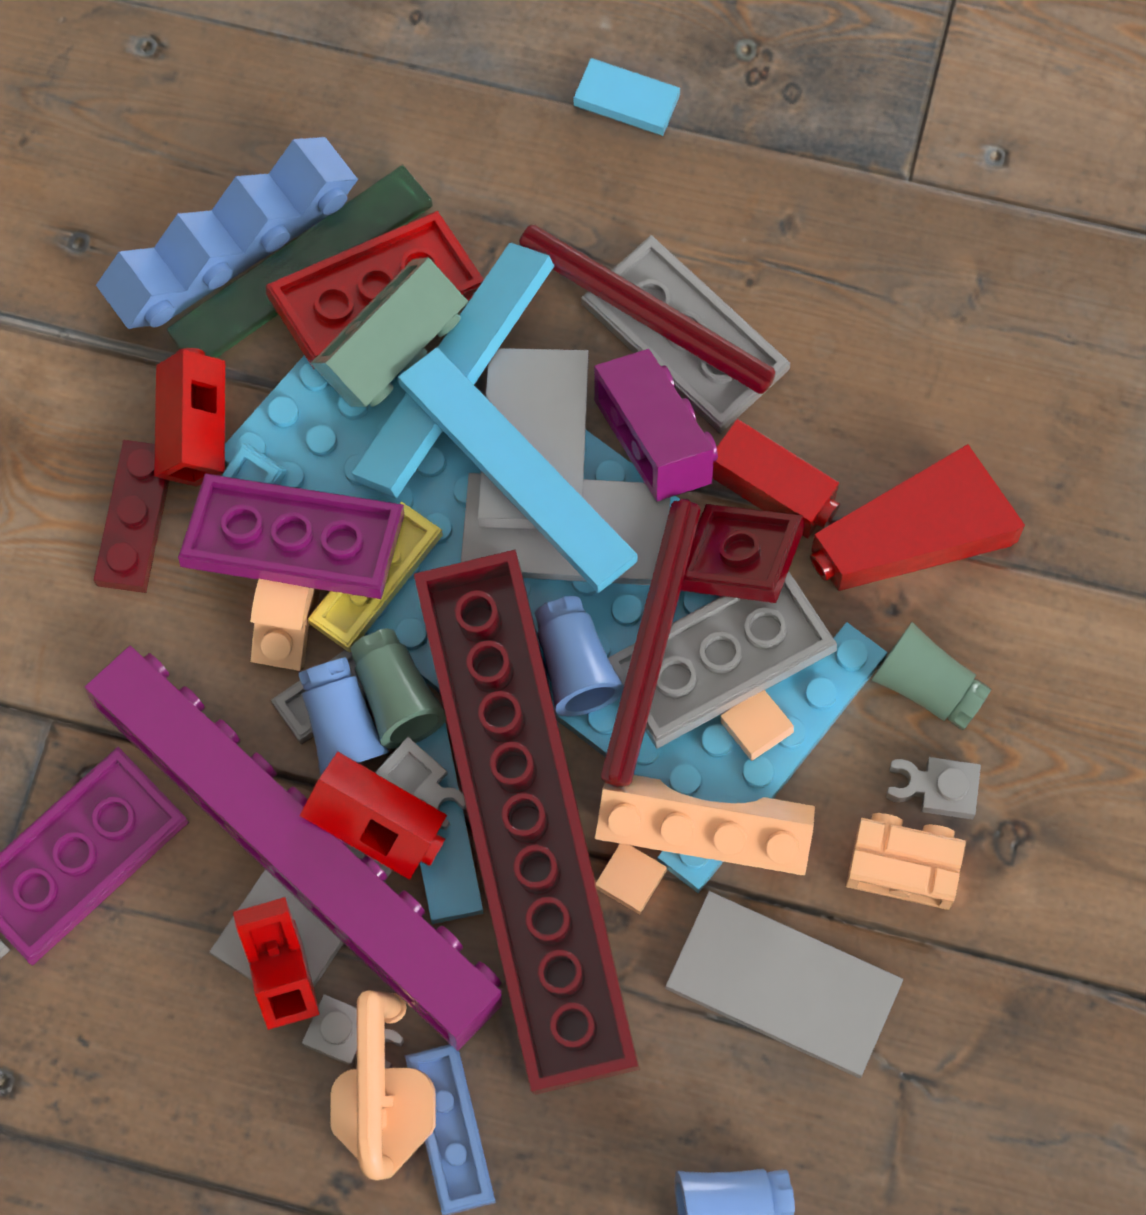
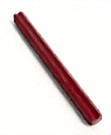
M529 225L524 233H522L519 246L549 255L554 264V271L756 393L764 394L772 384L776 372L773 367L540 227Z
M688 499L674 501L670 507L604 761L601 778L605 783L622 788L632 783L701 509L698 504L690 502Z

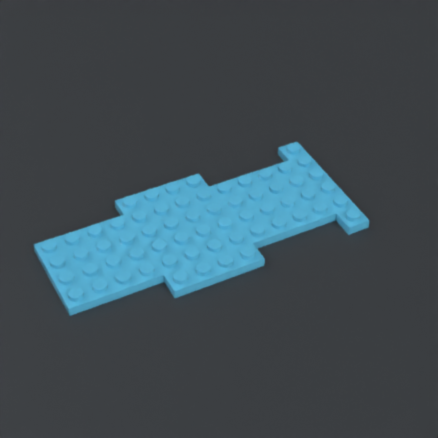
M304 355L225 443V466L228 467L242 443L249 444L288 470L280 483L282 486L400 504L402 501L442 529L443 536L365 633L366 636L379 629H393L400 643L407 647L425 682L440 693L414 574L461 562L469 473H481V470L442 431L397 499L357 483L351 474L407 393L399 385L398 376L405 371L402 370L390 382L393 385V390L378 405L374 407L370 405L367 407H351L316 369L312 368ZM586 430L584 479L645 483L631 462ZM677 496L671 497L670 507L674 501H679L680 498ZM524 578L536 633L539 629L535 611L540 606L564 596H576L580 598L583 609L591 616L607 657L618 653L636 642L650 585L611 583L601 592L597 593L585 581ZM680 591L673 622L722 596ZM846 622L834 637L837 643L836 652L765 690L794 725V733L751 761L721 724L720 715L656 749L645 731L634 775L660 779L669 788L702 800L722 803H747L763 797L774 799L885 660L888 652ZM539 642V646H540V650H541V654H542V658H543V663H544V667H545V671H546V675H547V679H548V684H549V688H550V692H551V696H552V700H553V705H554L552 685H551V681H550V677H549V673H548V669H547L545 657H544V654H543V651H542V648H541V645H540V642ZM621 696L610 705L588 714L567 717L556 713L557 721L606 758ZM662 851L657 857L659 863L665 865L668 871L697 893L702 890L724 862Z

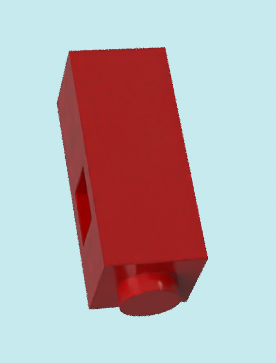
M183 348L156 365L154 477L198 487L202 484L205 474L219 476L225 472V361L206 356V353L201 349Z
M737 419L717 446L718 458L716 461H713L712 478L763 511L803 515L805 528L802 536L808 539L817 525L823 529L827 527L838 511L840 503L835 501L839 486L838 481L741 420Z
M338 751L319 778L299 815L409 880L420 862L428 866L432 864L446 840L438 835L437 832L447 814Z

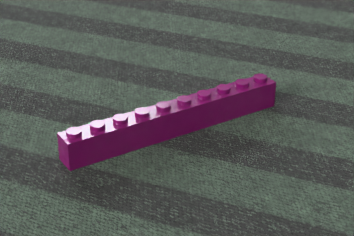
M129 645L84 686L94 708L457 1051L503 1006L502 993L498 989L502 983L497 975L480 961L475 966L460 953L463 949L460 941L444 926H440L435 930L422 918L425 914L424 909L408 892L402 890L399 894H396L384 882L387 879V875L373 859L365 855L360 860L347 848L349 844L299 816L307 802V798L295 787L291 786L286 791L273 779L277 775L273 767L256 752L251 757L247 755L237 745L241 740L227 723L221 719L213 723L201 711L205 709L204 704L189 688L183 686L178 690L166 679L170 676L169 672L155 656L148 653L145 657H142Z

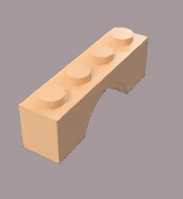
M634 775L629 786L621 788L608 783L604 784L595 839L805 876L814 828L815 806L765 797L747 803H722L702 800L679 793L666 786L660 779Z

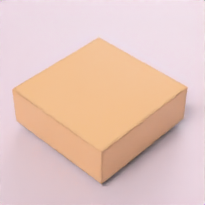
M765 690L720 715L721 724L751 761L794 733V725Z
M620 843L596 882L597 890L640 915L666 873L667 867L633 846Z

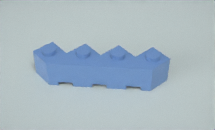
M326 137L293 139L269 174L236 176L212 211L177 214L154 248L119 251L96 286L128 329L146 326L159 327L329 215L337 212L346 203L347 194L358 178Z

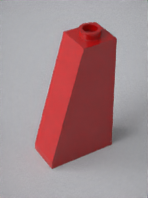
M969 444L815 533L810 560L814 569L824 581L831 579L837 590L842 591L1010 547L1019 541L1025 524Z

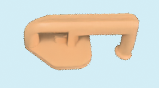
M375 990L364 991L357 999V1069H351L342 1073L332 1086L331 1129L334 1135L358 1159L359 1166L367 1178L371 1180H384L392 1177L433 1133L436 1125V1095L433 1082L423 1071L415 1068H385V1023L392 1024L401 1020L405 1015L407 1007L406 1002L398 994Z

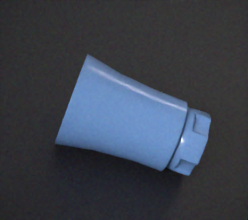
M564 596L540 606L535 611L539 629L537 636L545 657L552 685L555 712L561 716H579L602 709L616 701L622 695L624 685L612 667L598 638L592 618L583 609L580 598Z
M346 657L326 662L298 673L302 686L306 691L302 693V697L309 715L316 744L320 775L323 774L337 751L357 763L389 753L388 748L381 745L378 730L363 698L357 677H351L352 674Z
M765 1169L714 1173L676 1171L677 1215H794V1195L787 1170L766 1172Z

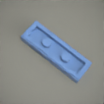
M449 1044L406 1055L407 1067L423 1071L429 1076L435 1088L436 1125L433 1133L425 1140L442 1215H451L496 1203L460 1052Z

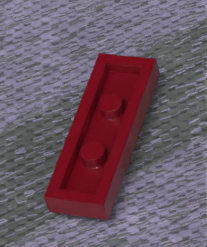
M123 440L93 579L98 587L147 593L170 481L154 477L155 444Z

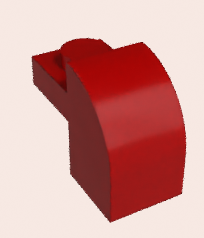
M286 897L234 911L235 926L249 962L254 993L267 1029L270 1030L320 1015L302 940L296 921L292 918Z

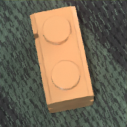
M874 813L871 819L861 818L856 833L846 887L949 910L956 896L966 840L954 838L955 832L944 826L924 825L923 831L903 827V820L890 814Z

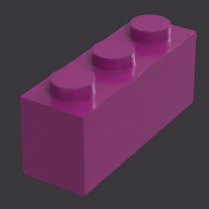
M650 349L595 365L594 401L656 502L712 484L713 461H716L718 458L715 441L709 432H703L696 422L694 409L687 398L682 399L674 388V381L666 365L660 366Z

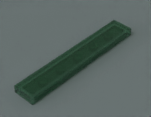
M402 164L346 203L337 212L330 214L168 327L167 332L179 349L197 348L203 350L206 356L217 358L278 315L266 295L267 284L408 224L433 206L432 198Z

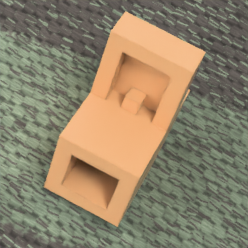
M258 579L250 622L254 623L250 662L297 671L302 669L306 656L309 629L308 618L319 603L320 589Z

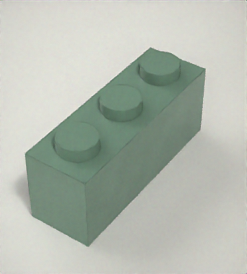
M429 257L413 259L311 362V365L351 407H367L368 405L374 407L391 393L393 385L390 382L402 370H408L427 355L424 347L436 335L442 337L458 324L461 319L458 312L469 301Z

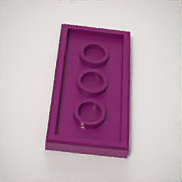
M205 474L178 556L180 567L382 599L405 515L404 505Z
M116 747L0 852V932L32 966L189 823L176 806L119 747Z

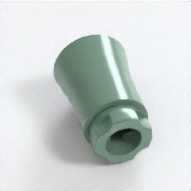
M913 622L909 624L871 679V681L917 703L942 721L948 718L953 725L961 730H964L973 719L992 690L986 684L975 679V673L942 650Z
M379 629L372 634L362 636L352 645L350 649L356 665L355 673L372 710L382 746L388 749H397L407 737L417 743L432 735L445 723L447 719L444 707L429 689L407 647L400 643L393 629Z

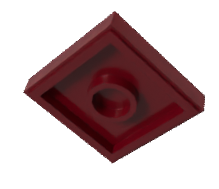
M706 504L696 528L681 591L777 603L805 528L803 515Z

